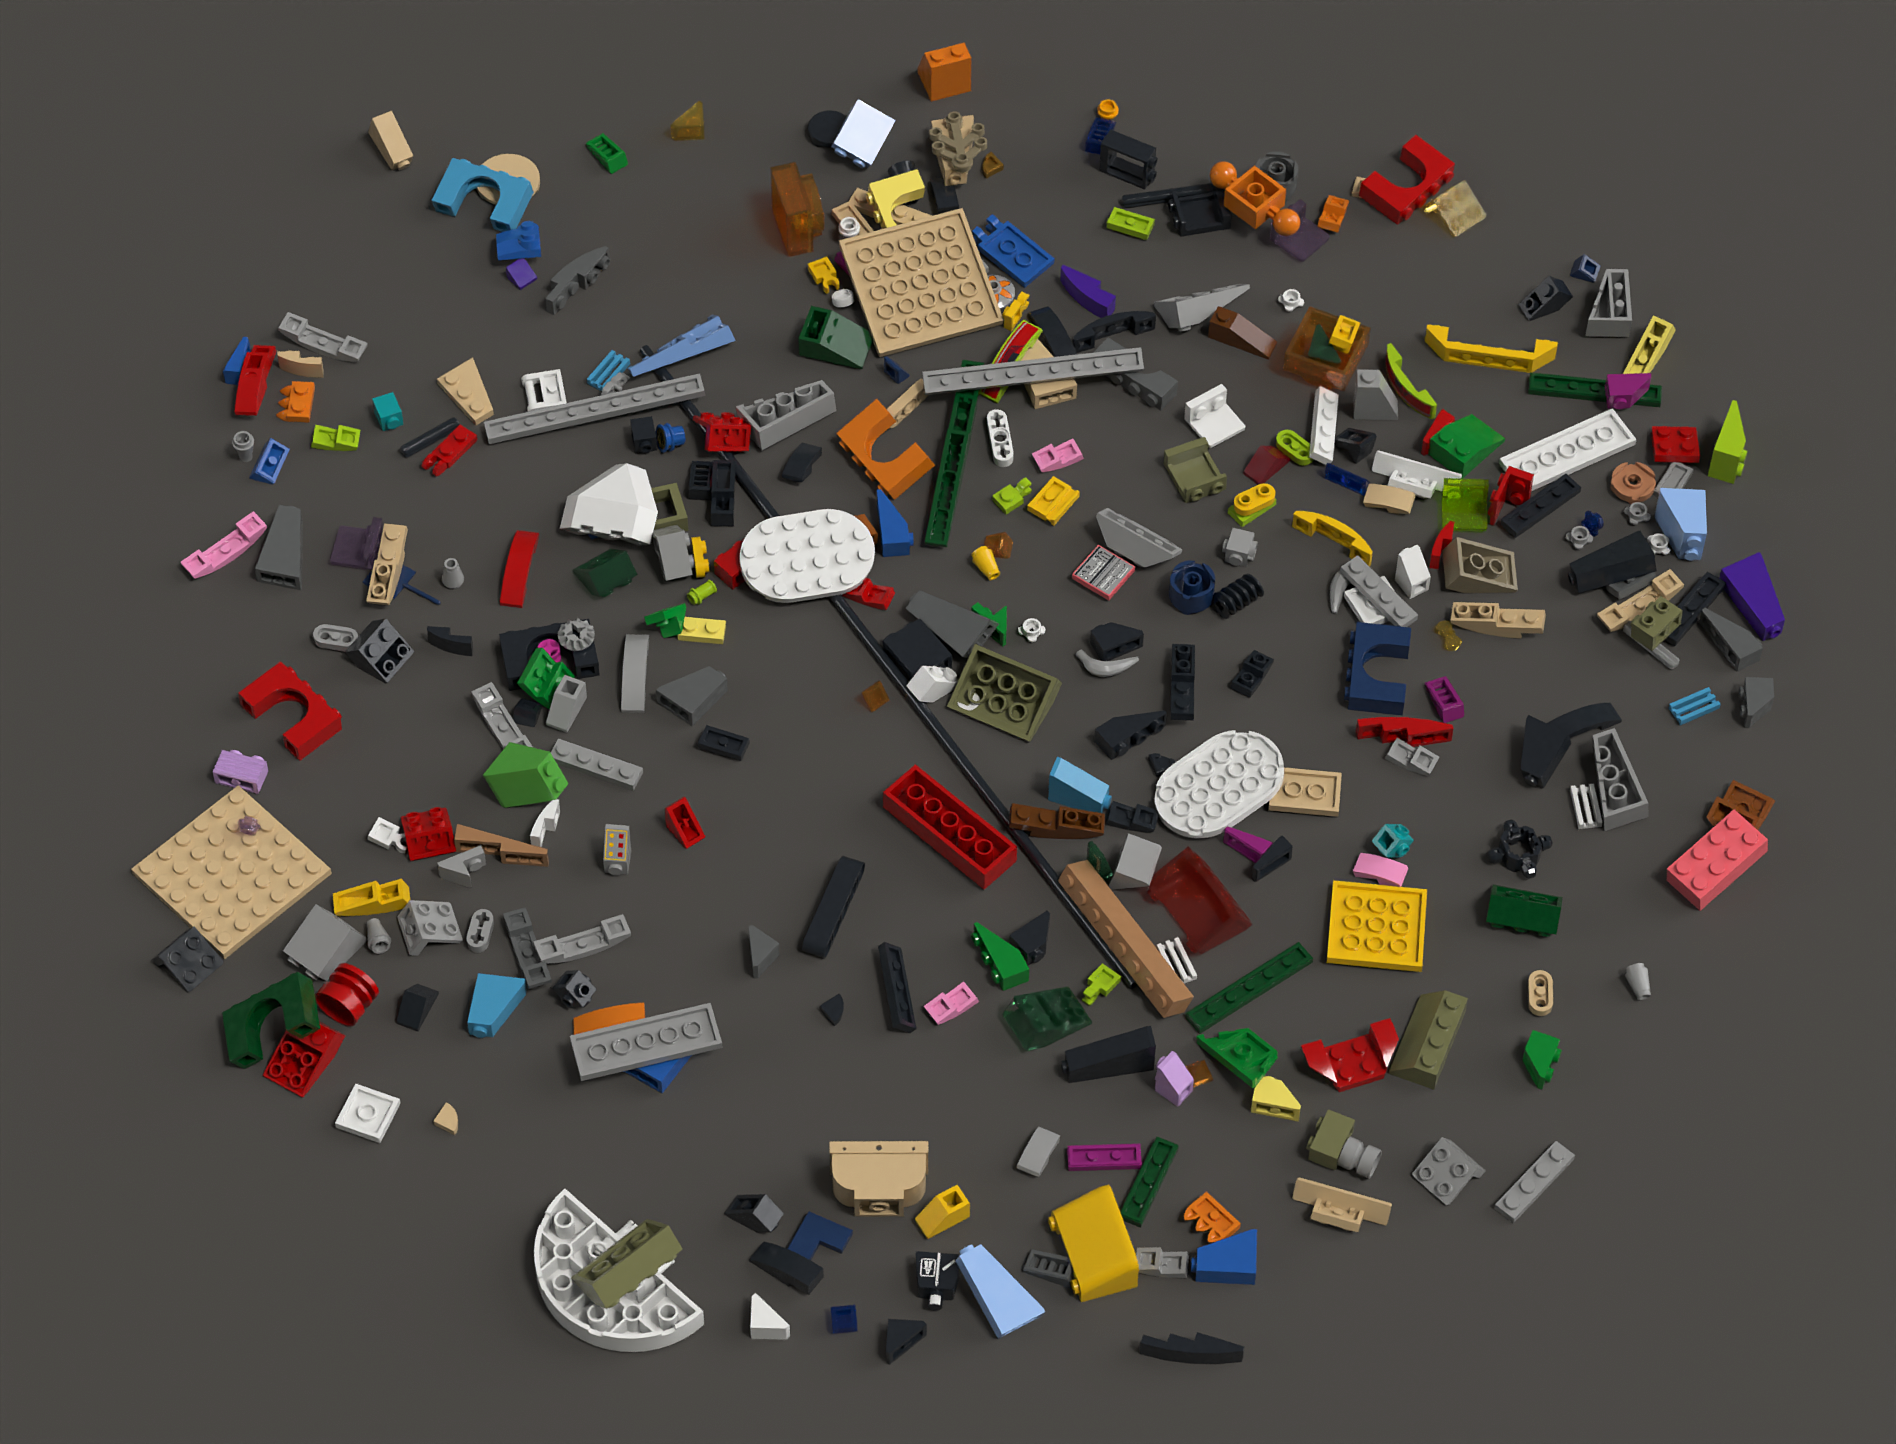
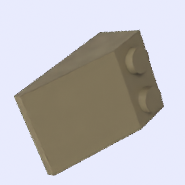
M1456 537L1442 550L1446 589L1462 593H1515L1518 591L1514 552Z

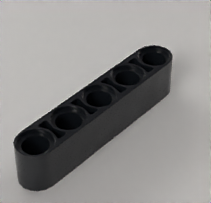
M841 856L805 936L802 951L823 958L827 957L861 881L865 862Z

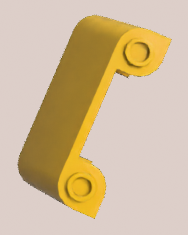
M1109 1184L1100 1186L1051 1211V1216L1048 1217L1051 1231H1056L1057 1235L1062 1237L1074 1271V1280H1071V1287L1074 1295H1079L1081 1302L1138 1287V1260Z

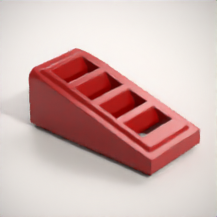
M1444 409L1439 412L1423 439L1421 451L1423 456L1429 452L1430 439L1444 426L1455 422V417Z

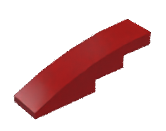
M1375 717L1357 719L1356 736L1357 739L1380 736L1382 744L1394 742L1396 738H1399L1402 741L1405 740V743L1412 747H1416L1419 745L1452 741L1454 728L1451 724L1427 719Z

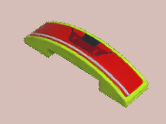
M1023 320L1007 338L992 364L1021 361L1028 348L1032 349L1043 330ZM1008 386L980 389L979 394L998 404Z
M1392 343L1387 344L1386 371L1394 390L1413 410L1431 420L1434 419L1437 409L1436 402L1426 389L1417 392L1401 370V355Z

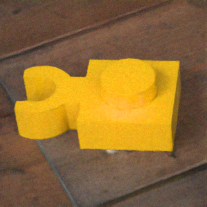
M828 257L808 263L810 274L816 284L823 282V291L826 294L829 293V285L835 286L837 290L839 289L836 270Z
M1021 292L1017 300H1014L1010 307L1007 306L1002 315L1005 329L1012 331L1022 317L1023 310L1029 305L1027 301L1029 294Z

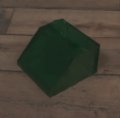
M611 548L573 569L574 574L592 595L601 597L612 594L613 589L619 585L620 587L628 585L632 582L631 578L638 575L627 551Z

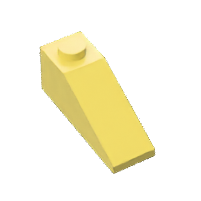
M1653 315L1623 374L1650 373L1676 331L1673 324Z

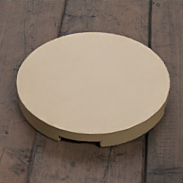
M502 154L494 156L482 164L497 172L504 171L511 176L528 179L534 191L533 195L539 190V171L536 165L526 157L516 154ZM487 186L476 188L482 199L492 204H497L500 198L498 190Z

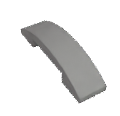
M290 312L286 314L278 328V331L297 344L337 360L358 362L368 346V343L347 335L346 339L312 327L308 325V319Z
M626 634L622 676V713H645L649 635Z
M492 682L471 691L484 720L502 749L509 742L532 747L526 735H522L503 705V699Z
M622 914L602 920L599 927L560 939L553 935L534 941L533 944L541 962L561 963L604 951L630 937L631 931Z

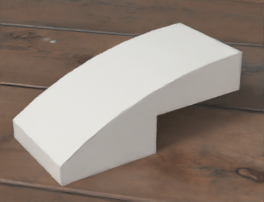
M558 799L552 800L537 818L530 835L531 845L542 847L546 830H556L560 815Z

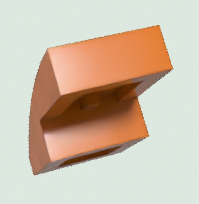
M1329 195L1317 227L1338 233L1346 214L1349 200Z

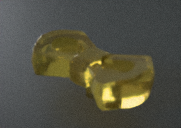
M1440 621L1436 625L1435 632L1442 635L1445 639L1444 648L1449 651L1457 650L1462 644V639L1455 635L1452 623L1450 621Z

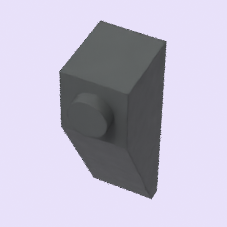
M1707 608L1701 610L1699 624L1737 672L1760 661L1763 647L1760 640L1755 638L1750 631Z

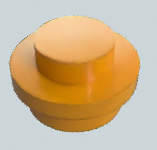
M1106 99L1099 104L1097 113L1103 119H1113L1118 115L1119 109L1113 100Z

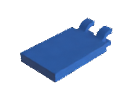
M993 214L986 219V222L989 224L985 229L991 233L989 236L978 226L972 230L973 238L976 245H978V251L1024 288L1054 264L1055 258L1009 221L1002 224Z

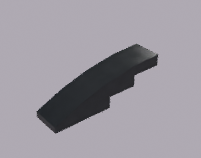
M1199 1332L1196 1333L1194 1340L1170 1333L1167 1342L1143 1334L1139 1354L1165 1361L1188 1364H1226L1242 1362L1245 1346Z

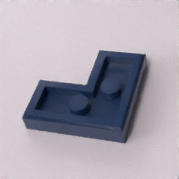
M809 1211L788 1249L809 1260L813 1258L819 1245L842 1254L853 1235V1230Z

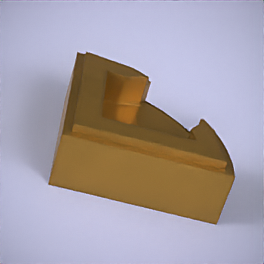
M992 151L985 156L982 166L983 175L986 179L1004 170V164Z

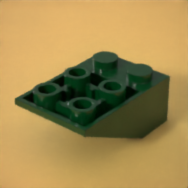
M811 306L799 336V355L862 369L873 339L870 331L832 310Z

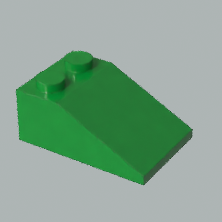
M1470 414L1444 426L1430 439L1428 455L1448 470L1461 474V479H1463L1504 443L1505 438L1473 414Z

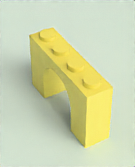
M918 169L870 183L866 198L868 204L873 205L875 210L873 215L876 223H880L882 229L896 226L897 224L891 216L892 211L903 203L923 198L925 186Z

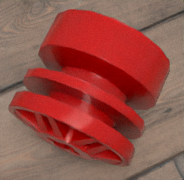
M340 963L330 975L329 982H325L316 993L315 999L319 1008L327 1016L342 1025L351 1027L364 1014V1008H368L377 997L379 989L375 982L361 969L351 964Z

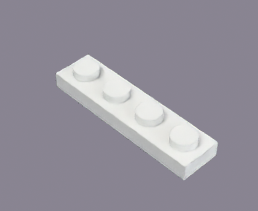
M1320 386L1315 391L1309 457L1329 465L1333 461L1339 395Z

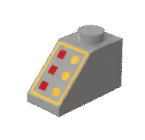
M606 824L603 858L604 872L612 875H628L631 857L629 826Z

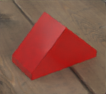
M686 797L680 798L665 808L666 827L685 849L706 837Z

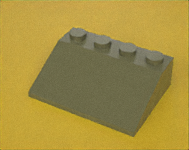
M975 644L947 707L1031 742L1052 707L1062 682L1053 676ZM974 693L978 694V696L980 697L979 701H974L972 699ZM957 702L967 706L972 702L977 704L978 707L968 711L959 707Z

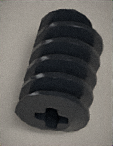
M1244 574L1241 578L1236 579L1235 582L1214 593V606L1222 618L1228 619L1229 613L1234 615L1236 614V609L1242 610L1243 605L1249 606L1250 600L1255 602L1258 599L1257 596L1263 597L1264 589L1253 575Z

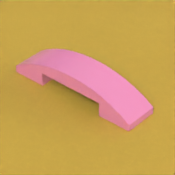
M253 511L236 523V530L203 553L198 549L182 560L181 564L194 579L208 575L244 553L264 533L267 525Z

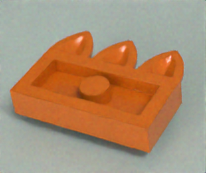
M292 381V385L282 388L280 392L287 397L280 400L278 404L285 408V410L280 411L276 416L287 422L310 423L315 391L314 382Z
M1207 1191L1194 1201L1184 1214V1220L1186 1221L1198 1219L1196 1231L1210 1230L1208 1243L1228 1238L1241 1227V1223Z

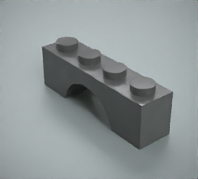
M1107 338L1093 353L1126 348ZM1161 370L1151 374L1128 372L1105 375L1115 384L1121 385L1131 394L1140 397L1150 406L1156 407L1161 411L1177 395L1178 381Z

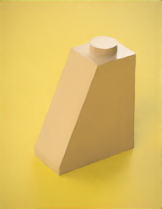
M389 111L372 118L368 131L369 135L391 170L397 168L402 170L410 166L413 154L393 112Z

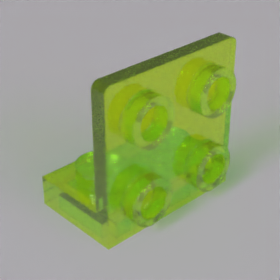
M1444 478L1441 494L1442 529L1447 523L1454 521L1453 530L1487 531L1489 479Z

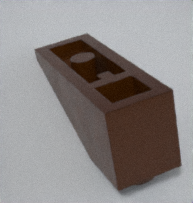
M1218 306L1210 320L1208 335L1210 339L1268 360L1277 345L1275 339L1234 311Z

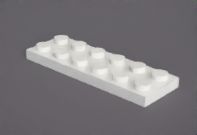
M1612 408L1500 458L1499 464L1505 472L1511 466L1534 474L1533 491L1556 481L1564 474L1574 473L1636 445V438Z

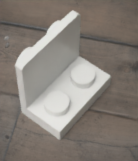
M1223 384L1188 401L1185 405L1184 419L1200 438H1206L1209 448L1245 430L1243 422L1226 404L1227 389Z

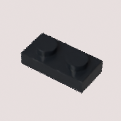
M706 725L699 739L698 748L742 761L750 740L747 737Z

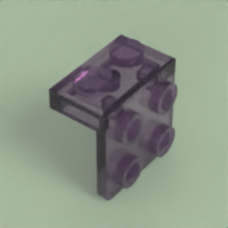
M1301 199L1294 205L1291 204L1287 207V209L1294 210L1299 215L1300 227L1298 231L1291 236L1279 235L1273 227L1272 220L1270 240L1299 261H1305L1329 240V234L1305 218L1307 204Z

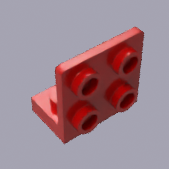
M702 412L701 416H693V421L706 427L705 450L749 451L751 425L744 422L743 418L735 417L734 413L722 412L721 416H714L713 413Z
M1511 466L1508 467L1505 474L1501 473L1497 484L1499 488L1498 490H1493L1490 498L1491 505L1488 510V516H1491L1490 525L1494 526L1506 500L1515 505H1522L1530 499L1534 474Z
M434 807L429 811L420 813L410 812L406 816H401L410 861L456 852L447 808Z

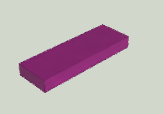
M1140 1144L1067 1146L1068 1171L1141 1169L1142 1167Z

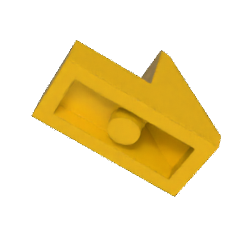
M1340 315L1328 346L1348 354L1360 322Z

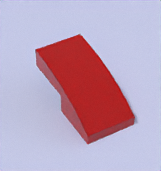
M1454 521L1447 523L1437 536L1432 549L1429 568H1439L1441 551L1452 542Z
M865 578L863 583L857 588L842 595L857 603L887 610L895 595L893 587L873 585L871 579Z

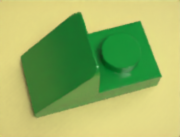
M978 602L971 607L972 612L994 620L999 624L990 637L1002 647L1005 646L1007 606L993 615L989 608L983 607Z
M684 603L668 607L644 616L646 625L655 623L656 627H660L663 638L681 634L686 605Z

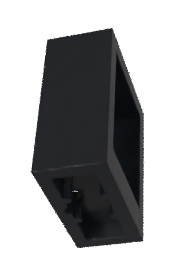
M1110 129L1101 142L1099 171L1144 190L1149 183L1154 182L1157 176L1155 166L1158 161L1156 147ZM1117 153L1144 163V167L1117 157Z

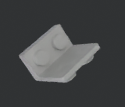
M409 900L397 916L409 955L418 956L428 942L461 943L463 940L449 902Z
M1442 1137L1412 1175L1445 1205H1450L1473 1176L1480 1178L1486 1170L1450 1139Z

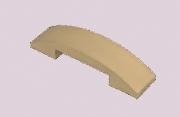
M1669 569L1653 579L1651 586L1619 605L1615 602L1597 613V617L1610 632L1624 628L1628 621H1632L1637 615L1640 616L1650 602H1655L1660 596L1669 601L1684 587V584Z

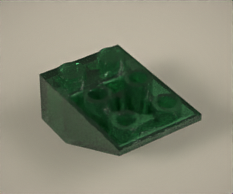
M1069 986L1014 996L1002 1014L1026 1051L1044 1048L1092 1024V1020Z

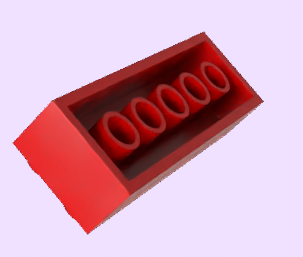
M916 764L883 792L884 809L982 889L985 890L1017 861V846Z

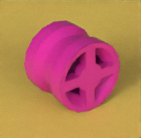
M547 639L540 642L538 648H543L555 662H561V650L557 641Z

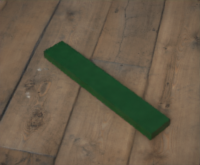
M1530 372L1528 394L1606 402L1604 388L1606 380ZM1650 384L1649 390L1633 405L1660 408L1662 386Z
M1297 942L1188 1011L1185 1018L1201 1034L1313 963V957L1300 942Z

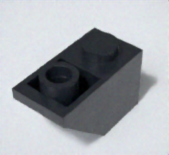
M1548 276L1519 303V306L1528 320L1532 321L1559 311L1573 298V295L1564 281Z

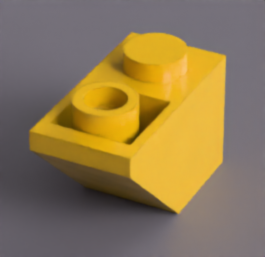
M955 1185L936 1195L919 1213L915 1221L926 1238L929 1239L969 1218L970 1202L959 1186Z

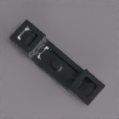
M1047 306L1028 312V317L1032 324L1043 330L1041 335L1053 357L1077 355L1063 324L1050 307Z
M1129 311L1100 318L1085 326L1073 337L1075 351L1080 353L1095 348V340L1132 329L1134 335L1155 330L1156 315L1153 312Z
M1597 703L1570 711L1547 724L1569 733L1570 738L1597 727L1604 730L1621 723L1622 719L1611 703Z

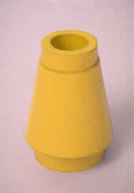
M987 546L976 549L971 554L972 562L990 581L999 577L1000 571L992 550L988 549Z

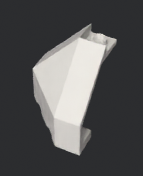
M628 463L617 464L567 496L560 529L577 535L592 534L607 540L621 539L636 545H649L658 511L646 470Z

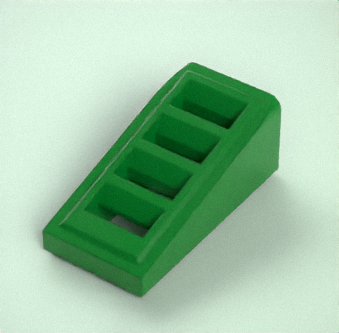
M604 133L586 143L587 148L611 174L628 165L625 152Z

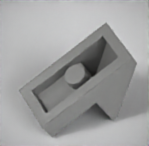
M481 845L438 862L440 878L471 888V879L468 872L477 871L486 865L485 853Z

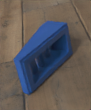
M248 337L242 338L223 370L226 384H239L247 352H251Z

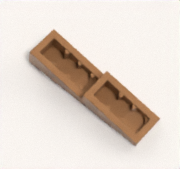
M457 824L455 834L456 852L463 853L481 845L485 854L501 855V862L503 864L544 867L549 865L548 849Z

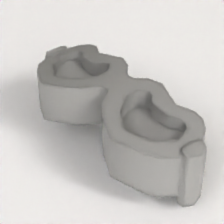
M619 372L616 376L612 377L610 382H607L601 395L614 393L615 389L622 391V386L630 377L623 372Z

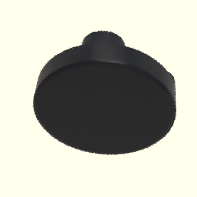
M833 110L822 111L814 115L808 125L812 144L817 147H831L846 116Z

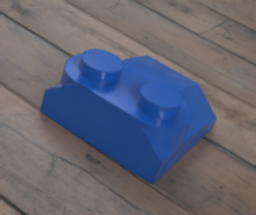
M525 221L517 229L496 234L498 260L541 257L539 226L534 222Z

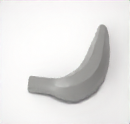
M1340 571L1335 574L1330 586V604L1333 614H1337L1344 591L1351 583Z
M1079 650L1076 653V656L1083 662L1087 671L1099 677L1119 674L1139 661L1138 657L1116 661H1099L1090 658L1083 650Z

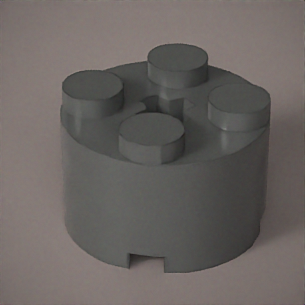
M1278 151L1269 152L1262 159L1260 157L1256 167L1286 189L1285 201L1290 200L1297 188V162H1294L1287 153Z

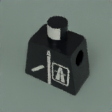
M916 1251L918 1296L921 1299H928V1308L930 1310H941L943 1300L951 1301L954 1299L961 1276V1270L955 1260L961 1254Z

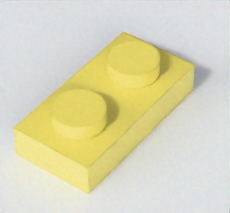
M685 617L683 631L681 634H678V640L723 644L726 621Z

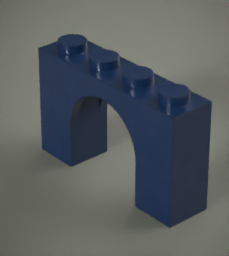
M1357 622L1356 631L1351 630L1350 644H1354V649H1349L1348 663H1352V668H1347L1346 681L1350 682V687L1345 688L1344 700L1349 701L1348 710L1403 716L1406 684L1376 680L1365 672L1363 665L1375 657L1408 659L1411 637L1410 627Z

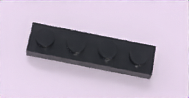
M1564 474L1504 516L1500 521V525L1514 538H1517L1579 494L1581 486L1569 475Z
M1707 571L1677 606L1682 610L1681 624L1665 641L1676 646L1700 618L1701 610L1704 608L1708 609L1725 589L1726 582Z
M883 942L878 946L891 1021L894 1028L911 1033L917 1028L902 949Z

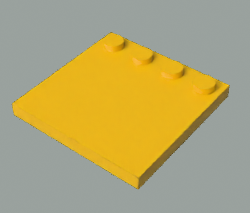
M1333 880L1327 963L1422 972L1427 889Z

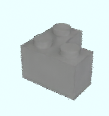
M678 525L653 530L652 540L655 553L659 556L663 578L667 581L693 575L691 568H695L692 554L688 555L687 546H690L688 533H685Z

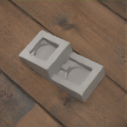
M1396 738L1385 759L1409 771L1429 776L1439 756L1420 745L1416 749Z
M1038 1126L1017 1164V1168L1039 1177L1047 1166L1050 1155L1058 1145L1060 1135Z
M1161 1247L1137 1248L1136 1257L1139 1273L1167 1278H1187L1189 1261L1187 1252H1163Z

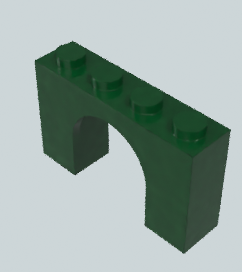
M299 972L292 973L287 978L271 984L263 991L251 995L250 998L222 1012L229 1061L246 1069L263 1060L260 1040L261 1026L267 1015L280 1006L283 1008L287 1032L302 1039L319 1030L320 1023L312 979Z

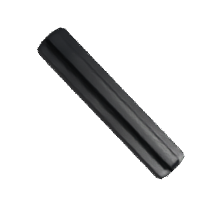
M455 417L450 418L400 447L401 453L404 457L408 458L452 433L460 425L459 421Z

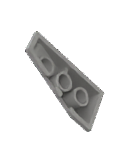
M1236 284L1212 289V293L1210 291L1192 293V296H1177L1156 301L1154 306L1169 328H1178V331H1186L1191 329V325L1199 324L1215 313L1218 306L1224 307L1250 289L1249 284Z

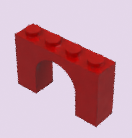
M1417 135L1402 146L1400 160L1421 176L1423 180L1421 184L1411 188L1399 187L1374 171L1361 182L1359 196L1397 225L1404 219H1409L1417 207L1421 208L1428 197L1436 195L1440 187L1444 183L1448 184L1454 177L1455 163Z
M281 661L238 692L240 705L254 719H257L274 705L284 701L299 702L308 709L306 716L283 734L285 748L299 761L342 730V716L339 711L327 705L326 700L321 694L314 693L307 681L300 680L294 669L290 666L286 667Z

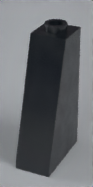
M1636 531L1569 563L1571 572L1568 573L1570 585H1574L1578 593L1656 572L1654 552L1642 532Z
M1145 1026L1066 1050L1065 1060L1061 1061L1063 1075L1068 1076L1069 1083L1154 1070L1156 1044L1152 1027Z

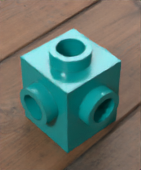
M1385 824L1372 840L1380 853L1388 858L1404 856L1414 841L1409 835V830L1401 824Z

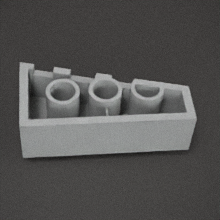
M823 380L795 388V392L792 393L781 392L775 394V398L769 400H755L754 404L746 407L743 404L736 406L737 417L743 418L744 422L751 425L750 438L761 450L836 411L834 392Z
M1615 728L1594 734L1593 752L1604 831L1647 818L1648 801Z

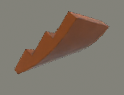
M1732 780L1724 798L1716 797L1707 815V819L1713 826H1716L1735 809L1752 826L1759 830L1775 800Z

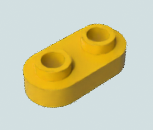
M1263 483L1239 493L1234 499L1235 512L1242 516H1248L1272 505L1275 501V489L1271 485Z
M700 536L691 537L696 578L706 577L705 573L709 572L708 559L703 558V554H707L705 540L701 541Z

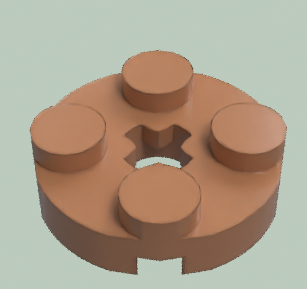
M1628 462L1622 463L1613 471L1610 488L1617 497L1627 501L1629 504L1642 502L1649 499L1654 493L1656 485L1655 474L1651 468L1643 463L1636 462L1635 465H1628ZM1629 480L1632 482L1635 480L1638 481L1637 485L1630 484Z

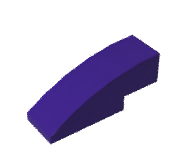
M1061 266L1060 281L1068 293L1081 306L1099 318L1112 315L1115 310L1116 296L1102 290L1101 281L1068 266Z

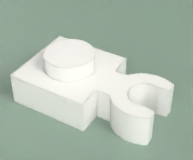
M379 817L368 835V840L388 850L391 844L400 853H406L407 847L401 845V842L406 841L405 833L398 834L400 827Z

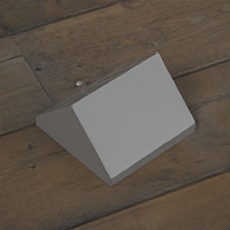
M1128 833L1120 850L1108 887L1114 890L1150 886L1162 847Z

